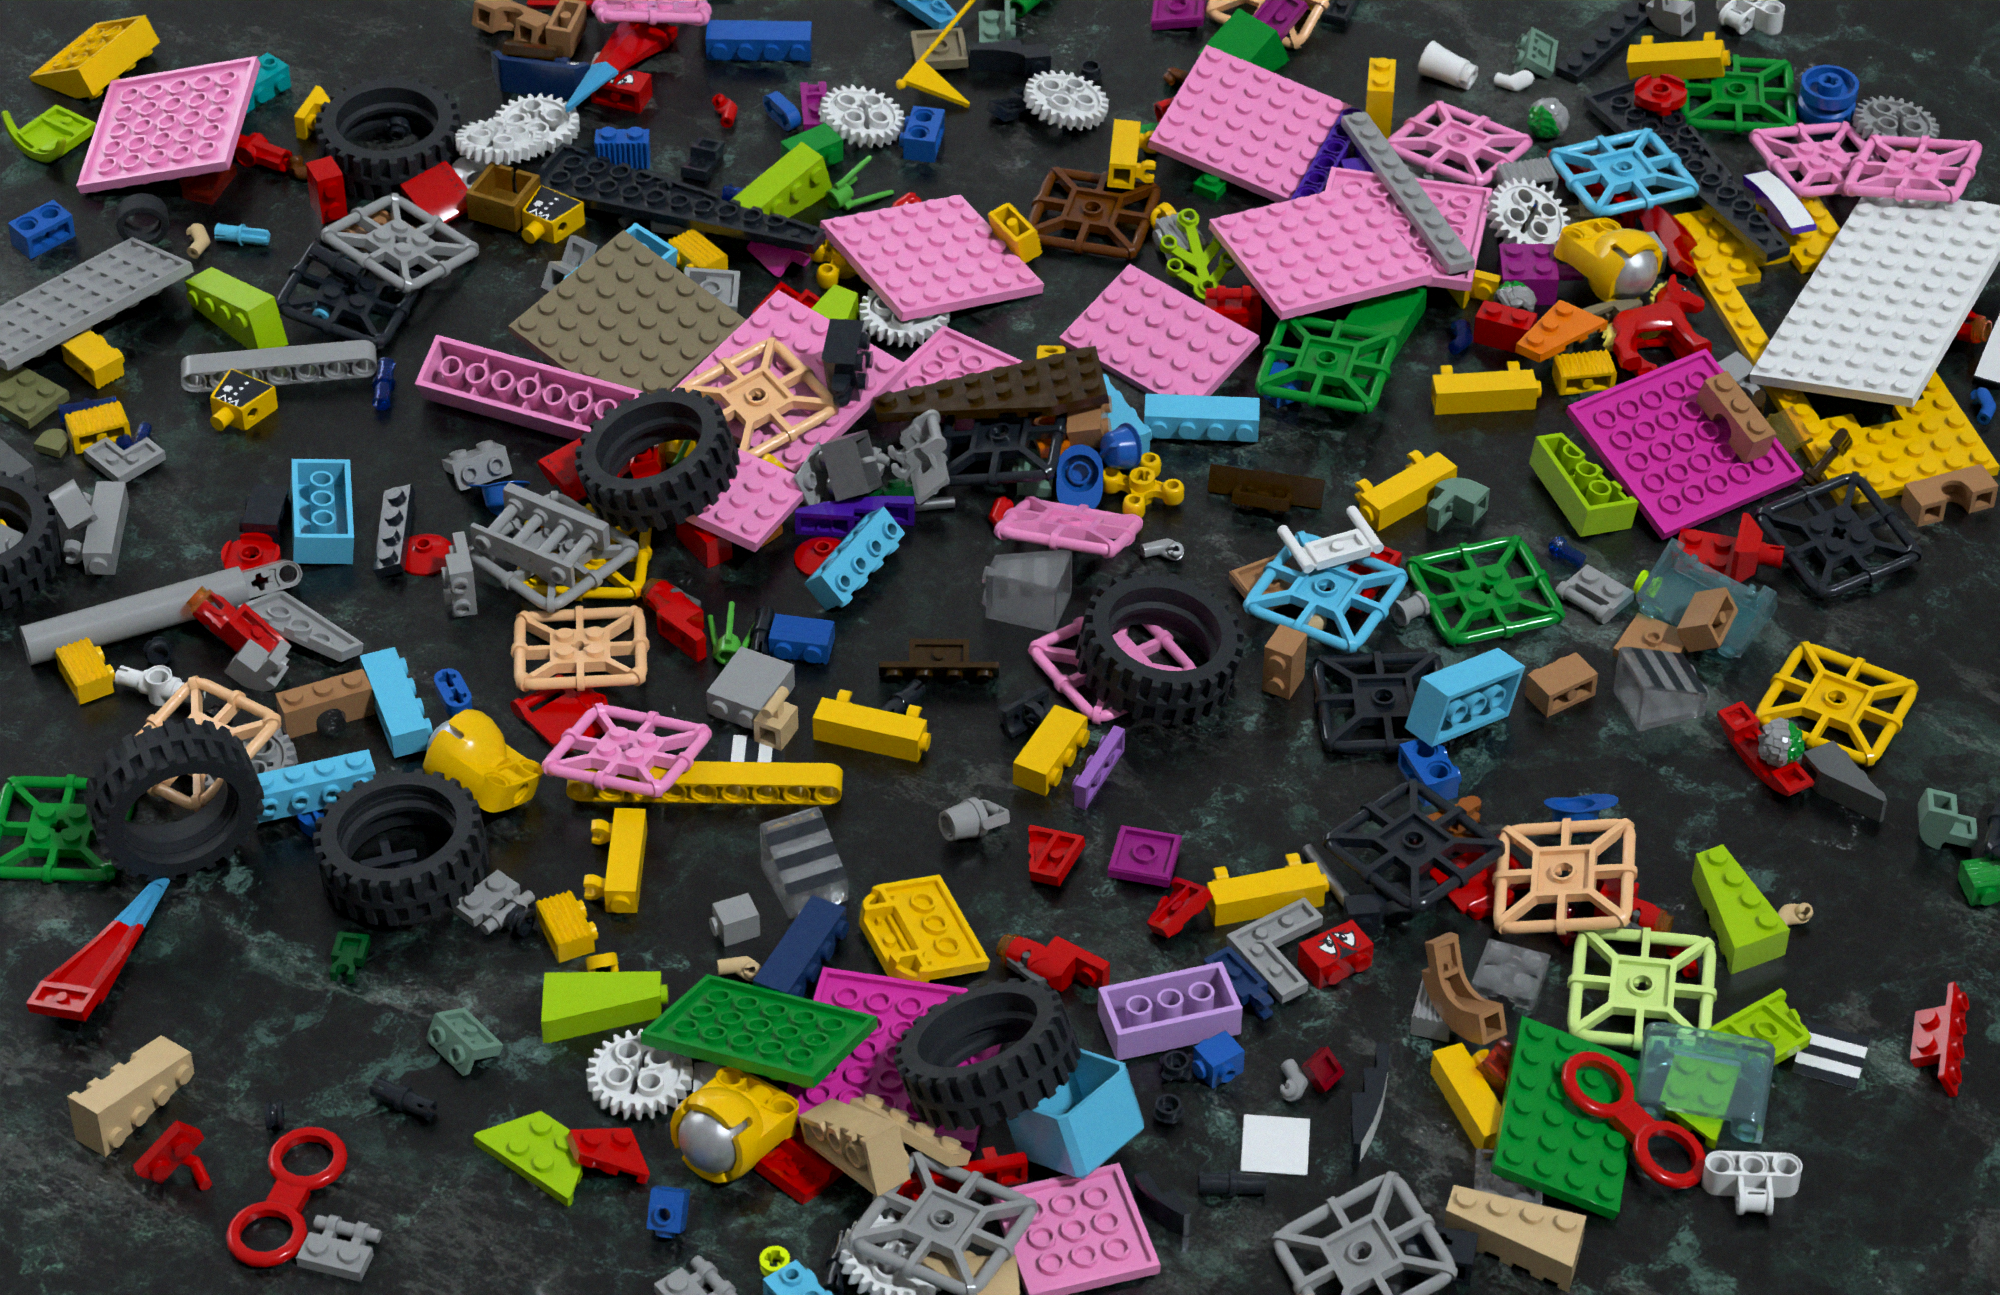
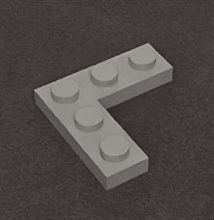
M1303 897L1227 934L1226 944L1268 983V990L1283 1004L1307 992L1308 982L1277 947L1322 926L1323 916Z

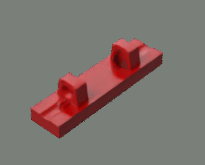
M995 1147L981 1149V1160L968 1162V1165L957 1166L971 1173L973 1171L983 1173V1178L1003 1186L1027 1182L1028 1160L1025 1152L997 1156ZM929 1170L934 1184L940 1188L957 1194L963 1183ZM912 1172L910 1174L911 1179L904 1182L896 1194L916 1202L924 1192L918 1174Z

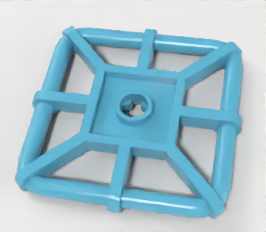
M1646 127L1644 130H1634L1608 137L1600 135L1595 136L1594 140L1553 148L1548 156L1554 168L1566 181L1565 185L1568 190L1574 192L1596 218L1638 209L1651 210L1656 205L1688 197L1693 198L1699 192V185L1681 164V158L1677 153H1672L1662 139L1652 129ZM1636 141L1633 147L1616 151L1612 147ZM1651 143L1660 156L1646 158L1642 150L1646 144ZM1594 150L1603 153L1594 156L1582 154ZM1565 163L1589 168L1591 171L1574 175ZM1667 167L1673 170L1678 177L1660 173L1656 169ZM1600 182L1604 186L1605 191L1596 203L1583 186ZM1659 185L1675 190L1651 195L1646 187ZM1632 190L1638 197V199L1608 205L1615 194H1621L1626 191Z
M1305 531L1296 532L1294 536L1301 547H1304L1305 543L1322 539L1319 536L1305 533ZM1284 545L1272 562H1268L1264 567L1262 576L1247 594L1243 602V608L1247 614L1253 615L1258 619L1276 626L1281 624L1306 633L1307 638L1335 649L1346 651L1348 654L1355 653L1357 648L1365 643L1378 623L1386 619L1389 614V608L1404 589L1408 581V575L1404 569L1371 556L1318 571L1314 568L1310 573L1299 572L1284 566L1292 556L1287 546ZM1356 563L1377 571V573L1361 576L1348 571V568ZM1278 578L1292 583L1289 590L1263 594L1271 582ZM1392 584L1380 602L1359 595L1363 589ZM1326 588H1330V589H1331V591H1322V590H1325ZM1289 603L1304 608L1296 620L1266 609ZM1350 606L1370 614L1355 636L1344 616ZM1315 613L1335 621L1342 638L1307 624Z

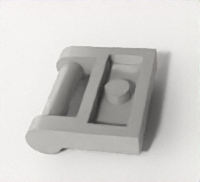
M1588 564L1567 581L1560 582L1555 590L1558 598L1561 600L1567 599L1588 611L1602 624L1607 623L1634 599L1633 590Z

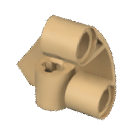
M966 1250L963 1253L971 1274L975 1279L991 1256H977L975 1253ZM932 1252L921 1263L922 1266L961 1282L951 1258L937 1252ZM1016 1254L1003 1262L988 1285L977 1295H1020Z

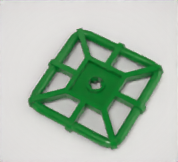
M1732 54L1730 66H1726L1731 67L1732 71H1725L1724 77L1705 78L1710 81V84L1689 83V79H1682L1685 82V89H1687V101L1679 108V113L1682 112L1686 117L1688 126H1693L1695 129L1734 131V134H1742V132H1752L1757 128L1789 127L1797 122L1795 103L1798 100V95L1794 88V72L1791 62L1786 59L1740 57L1739 54ZM1740 68L1765 69L1759 73L1740 72ZM1778 75L1783 76L1784 88L1764 87V83ZM1690 96L1710 97V101L1690 112ZM1765 100L1783 101L1786 116L1765 103ZM1715 111L1734 112V121L1702 118ZM1742 113H1759L1773 123L1743 121Z
M1301 315L1279 320L1269 345L1264 347L1262 353L1264 358L1256 377L1255 390L1262 396L1266 395L1306 403L1308 407L1312 408L1322 406L1367 415L1373 412V408H1375L1379 401L1384 383L1389 380L1391 375L1390 366L1397 349L1398 338L1392 331L1386 332L1379 329L1346 324L1344 320L1337 319L1335 322ZM1304 327L1332 332L1330 338L1310 335ZM1290 330L1302 343L1300 349L1280 346L1285 331ZM1342 334L1366 338V340L1358 343L1341 341L1339 339L1342 337ZM1382 347L1385 348L1380 364L1358 360L1360 355ZM1282 359L1295 362L1293 367L1269 375L1274 361ZM1353 373L1374 377L1368 396L1351 379ZM1296 379L1314 382L1310 393L1277 387ZM1327 384L1343 387L1355 401L1320 395L1322 386Z
M1515 534L1512 537H1500L1467 544L1466 542L1458 543L1457 547L1411 556L1405 564L1408 576L1417 591H1421L1429 601L1430 616L1439 633L1447 641V644L1453 647L1502 636L1504 639L1512 638L1516 633L1560 624L1566 616L1560 600L1549 583V575L1544 569H1541L1529 546L1522 540V537ZM1507 548L1497 564L1478 568L1471 557L1472 555ZM1518 552L1531 575L1511 579L1506 569ZM1459 558L1465 571L1449 573L1429 565ZM1424 578L1448 586L1451 593L1436 596L1434 593H1431ZM1539 588L1549 607L1523 599L1519 592ZM1482 590L1489 591L1490 593H1489V594H1485V592L1482 591ZM1458 605L1463 616L1456 627L1451 629L1441 608ZM1519 611L1533 616V618L1511 622L1506 619L1504 614ZM1492 617L1497 625L1466 632L1471 622L1479 619Z
M67 774L66 777H16L12 775L5 780L6 783L0 792V841L2 835L25 836L24 844L0 857L1 879L43 880V883H53L54 880L88 882L105 880L109 882L116 877L115 874L118 869L112 865L111 860L108 859V863L103 862L89 849L91 838H97L87 815L86 805L73 804L76 790H87L86 782L88 778L77 777L76 774ZM25 788L65 789L62 803H40ZM13 795L32 812L29 822L6 821ZM135 802L125 817V820L131 822ZM58 828H65L62 829L61 833L55 832ZM30 856L48 857L43 867L14 866ZM59 857L81 858L92 869L57 868Z

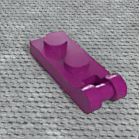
M818 81V84L808 85V82H800L804 131L824 123L819 121L820 115H818L822 97H825L827 92L826 81Z

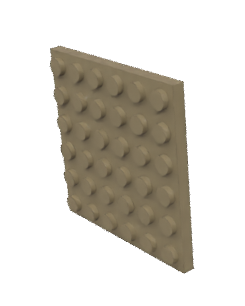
M622 230L513 321L508 328L511 335L554 367L643 392L647 391L648 394L657 393L658 388H666L667 391H672L740 327L746 319L632 235Z

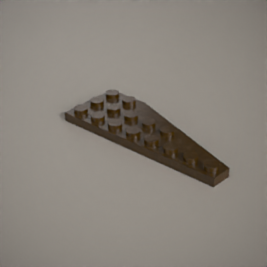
M1096 346L1081 347L1062 354H1051L1048 357L1036 360H1025L1010 366H999L980 373H969L962 377L949 380L943 379L936 383L913 386L906 390L893 393L887 392L873 397L878 422L912 421V419L931 409L938 411L940 418L941 415H954L955 419L999 418L1004 413H1017V417H1028L1029 412H1042L1043 416H1055L1110 403Z

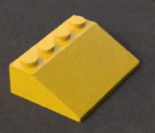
M146 15L95 23L31 74L29 78L32 82L76 99L85 97L94 99L103 93L102 89L110 85L111 81L119 80L121 73L133 69L137 65V60L149 56L153 52L152 48L160 43Z

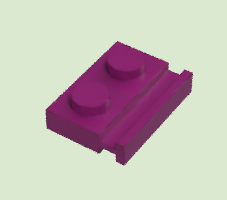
M1266 0L1253 17L1277 30L1282 41L1309 7L1303 0Z

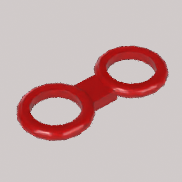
M1579 1052L1568 1058L1562 1066L1561 1082L1565 1094L1576 1107L1586 1114L1597 1118L1609 1119L1608 1122L1633 1144V1152L1637 1164L1648 1177L1656 1183L1671 1189H1687L1700 1182L1706 1159L1702 1145L1692 1133L1682 1126L1669 1121H1655L1635 1102V1089L1631 1077L1622 1065L1611 1057L1598 1052ZM1584 1066H1593L1605 1071L1618 1085L1620 1091L1619 1101L1612 1104H1602L1589 1098L1578 1086L1576 1070ZM1654 1136H1667L1675 1139L1689 1153L1692 1161L1691 1171L1685 1174H1674L1657 1165L1650 1156L1648 1139Z
M303 1127L294 1129L281 1136L271 1147L267 1162L270 1174L276 1180L275 1185L266 1201L251 1204L239 1211L228 1226L226 1233L228 1249L237 1260L250 1266L267 1268L283 1264L295 1257L300 1251L308 1232L305 1219L300 1213L310 1196V1191L321 1189L331 1184L345 1170L348 1158L344 1142L335 1133L319 1127ZM305 1142L321 1143L333 1152V1159L329 1166L318 1174L310 1176H299L288 1172L282 1166L283 1156L290 1148ZM262 1217H279L286 1220L293 1227L292 1236L288 1242L282 1247L268 1252L254 1251L247 1248L240 1240L244 1228L252 1221Z

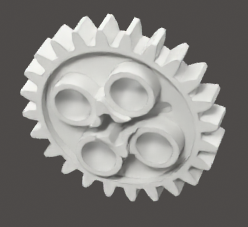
M1050 70L1049 75L1044 71H1041L1040 76L1034 74L1033 79H1028L1023 94V101L1027 102L1026 108H1032L1031 114H1040L1039 120L1048 119L1049 125L1057 123L1060 129L1063 125L1067 126L1069 130L1076 126L1080 131H1082L1083 126L1091 129L1092 125L1098 127L1100 122H1104L1109 108V99L1105 98V92H1100V86H1092L1093 81H1084V76L1076 78L1073 72L1066 75L1063 70L1060 71V74H1056L1053 70Z
M842 85L840 91L833 88L832 93L826 92L825 97H822L818 115H820L819 121L826 123L842 139H848V144L851 145L853 142H857L858 146L862 147L863 143H866L870 148L873 147L874 143L882 147L883 143L891 145L892 140L897 141L898 136L903 130L905 118L903 117L904 112L899 110L900 105L892 104L893 98L885 99V93L875 94L874 88L866 91L864 86L856 89L854 85H851L850 89Z
M542 93L537 98H534L532 94H528L527 99L518 96L517 102L508 100L509 106L501 105V111H496V117H493V120L503 118L504 121L513 119L514 122L524 121V125L531 123L532 127H538L539 131H542L543 136L541 156H544L547 150L553 153L555 148H558L561 143L571 145L572 139H577V132H580L579 113H576V107L566 113V104L568 102L563 103L562 97L553 100L552 94L547 98H543Z
M489 118L486 122L478 120V124L469 122V126L463 125L462 129H458L457 134H455L456 151H460V155H466V159L475 158V162L485 160V164L492 161L496 165L500 163L510 164L511 161L521 163V159L529 161L530 157H537V153L542 152L543 136L542 131H539L538 127H532L531 123L524 125V121L514 122L513 119L504 121L503 118H499V120Z
M1512 178L1510 182L1505 180L1501 185H1498L1488 198L1489 203L1485 208L1490 211L1486 218L1493 220L1489 227L1498 230L1495 237L1502 236L1504 238L1502 244L1544 243L1554 244V247H1556L1562 228L1567 226L1571 219L1563 216L1567 208L1559 207L1562 200H1554L1552 198L1554 191L1546 193L1544 184L1538 188L1536 187L1535 180L1527 184L1525 178H1522L1519 183L1515 178ZM1534 203H1535V204H1536L1535 210H1534V212L1531 214V216L1529 217V215H1530V209L1534 206ZM1529 217V219H1528V221H1527V226H1526V228L1523 230V232L1521 233V228H1522L1523 224L1525 223V221L1527 220V218Z
M868 290V296H863L862 303H860V320L864 321L865 330H869L870 336L877 335L878 342L887 339V345H891L895 341L898 343V347H901L903 343H908L910 347H913V342L916 341L923 345L924 339L928 340L943 325L947 327L950 318V312L900 321L873 290Z
M639 1029L637 1036H633L627 1030L626 1038L623 1039L616 1034L613 1035L614 1043L611 1044L608 1041H603V1050L594 1049V1058H589L588 1060L589 1068L586 1069L588 1091L592 1092L593 1101L600 1100L601 1109L610 1106L611 1115L613 1116L620 1110L623 1111L624 1119H627L631 1113L636 1114L637 1120L642 1118L643 1113H647L653 1119L655 1116L654 1111L656 1110L665 1115L667 1114V1105L676 1108L678 1099L685 1100L687 1098L686 1090L692 1089L691 1080L694 1079L692 1058H686L681 1054L669 1051H659L654 1047L642 1045L641 1032L643 1029ZM635 1081H637V1085H638L636 1092H635V1089H636Z
M889 1212L887 1219H883L880 1215L870 1228L900 1223L906 1215L903 1214L900 1220H895L892 1212ZM857 1221L853 1223L851 1230L847 1229L839 1249L841 1252L839 1263L844 1264L841 1271L842 1274H850L848 1284H859L858 1294L868 1291L870 1295H936L937 1291L942 1290L918 1278L909 1279L904 1277L903 1272L866 1257L858 1251H853L847 1239ZM904 1238L873 1244L906 1259H909L918 1244Z

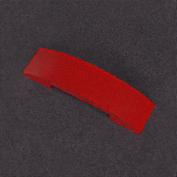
M1743 701L1717 711L1718 720L1737 753L1747 766L1769 787L1783 795L1790 796L1814 785L1812 778L1796 761L1787 766L1777 768L1776 766L1768 765L1767 761L1760 758L1758 753V735L1762 734L1758 729L1760 720Z

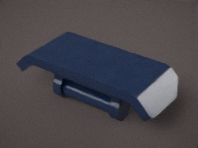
M499 50L491 52L492 74L497 87L504 92L532 94L533 96H538L542 93L543 97H548L552 94L553 98L558 99L562 97L563 100H570L591 67L585 61L571 65L569 57H556L554 61L521 56H504Z

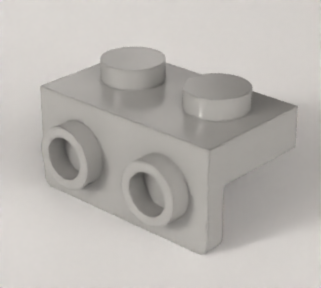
M492 440L476 444V449L466 451V449L453 451L449 454V458L442 460L444 470L454 475L457 489L460 491L472 488L466 487V485H481L512 474L506 447Z

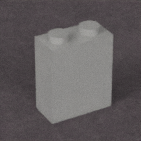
M741 646L707 690V714L754 730L753 720L780 686H784L789 690L790 694L795 687L794 665Z

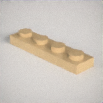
M866 1094L865 1097L851 1098L849 1105L898 1123L904 1143L948 1167L968 1165L972 1153L962 1148L961 1142L957 1139L935 1133L936 1129L927 1123L915 1122L909 1118L910 1114L908 1112L886 1106L884 1099L876 1095Z

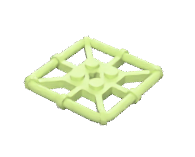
M1643 927V930L1614 928L1578 931L1574 943L1572 974L1568 977L1567 983L1570 989L1567 1017L1568 1033L1594 1044L1633 1047V1051H1641V1048L1686 1053L1706 1050L1708 1044L1701 1039L1705 1030L1712 1026L1713 1003L1717 1000V990L1714 988L1716 970L1715 942L1709 937L1651 931V928ZM1603 939L1642 943L1641 957L1618 955ZM1650 944L1690 947L1673 959L1649 957ZM1587 946H1591L1611 965L1610 977L1585 974ZM1698 957H1703L1701 985L1675 983L1677 971ZM1639 983H1645L1646 988L1649 990L1640 991L1635 987H1638ZM1583 990L1609 991L1608 1002L1581 1019ZM1674 997L1698 999L1700 1001L1698 1031L1674 1009ZM1613 1014L1636 1016L1634 1034L1592 1031L1590 1029ZM1644 1017L1667 1019L1686 1039L1644 1036Z

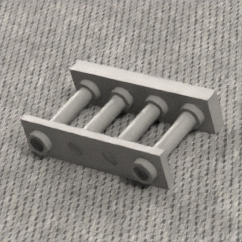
M510 482L503 488L504 510L488 528L476 523H472L470 526L472 547L571 589L575 586L574 564L589 547L605 551L610 545L609 523ZM515 515L528 520L513 539L500 534V531ZM539 526L554 530L538 549L524 544ZM564 536L578 540L577 544L563 560L549 554Z

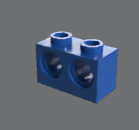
M913 106L911 115L905 118V132H901L899 138V148H903V159L935 163L945 131V109Z
M54 200L8 222L11 244L29 259L76 236L72 214Z
M1421 739L1399 745L1398 767L1408 782L1409 778L1417 779V782L1427 785L1446 800L1458 797L1459 783L1462 781L1461 773L1458 767L1453 766L1443 745L1438 744L1431 747ZM1418 795V798L1424 807L1432 805L1431 803H1429L1424 798Z

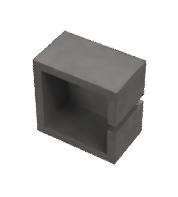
M868 430L834 438L820 445V461L822 466L827 468L829 475L827 479L830 494L835 496L836 501L866 494L883 486L877 461L864 464L861 462V458L875 455Z

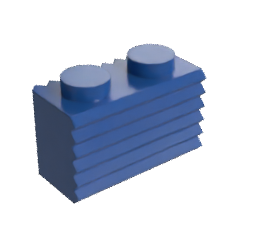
M604 127L596 129V158L602 155L610 158V163L620 165L623 162L631 165V169H649L651 160L650 129H642L640 127H631L629 129Z
M775 614L768 638L769 656L778 659H794L795 661L799 659L801 662L805 660L810 663L818 662L820 664L823 662L827 664L835 640V621Z

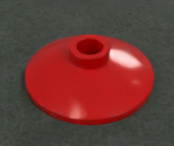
M418 534L409 537L405 572L415 576H430L440 573L441 567H446L445 555L449 554L448 546L452 544L446 538L436 534Z
M816 537L803 542L794 554L796 568L802 574L810 577L842 541L832 537Z

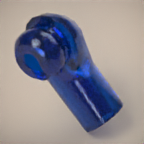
M1458 319L1451 324V329H1455L1453 334L1457 337L1448 344V349L1454 355L1459 354L1473 341L1471 325L1465 319Z
M140 422L133 437L130 438L128 434L124 433L123 437L121 435L117 437L116 445L126 450L146 437L149 438L152 426L147 422Z
M1555 536L1548 544L1551 555L1565 559L1578 568L1581 567L1587 555L1569 545L1562 536Z

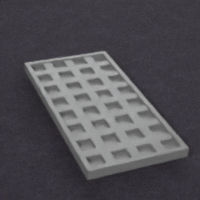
M131 237L1 305L0 367L8 371L18 369L29 359L44 355L46 350L56 345L67 343L76 334L87 332L93 328V325L103 320L114 318L116 313L123 309L134 307L139 304L140 300L148 296L157 295L163 288L183 281L187 275L194 272L191 262Z

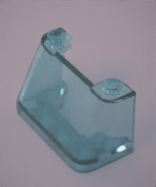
M1671 538L1636 595V601L1640 605L1639 610L1648 617L1654 618L1657 616L1678 627L1695 592L1727 587L1739 611L1717 651L1728 659H1733V657L1740 658L1776 611L1777 592L1765 585L1760 592H1756L1755 585L1750 584L1747 587L1699 562V556L1695 554L1690 556L1683 552L1685 544Z
M1665 1022L1650 1023L1644 1030L1634 1101L1655 1121L1663 1119L1665 1110L1731 1121L1730 1130L1734 1137L1743 1142L1762 1144L1775 1062V1047L1770 1042L1758 1038Z

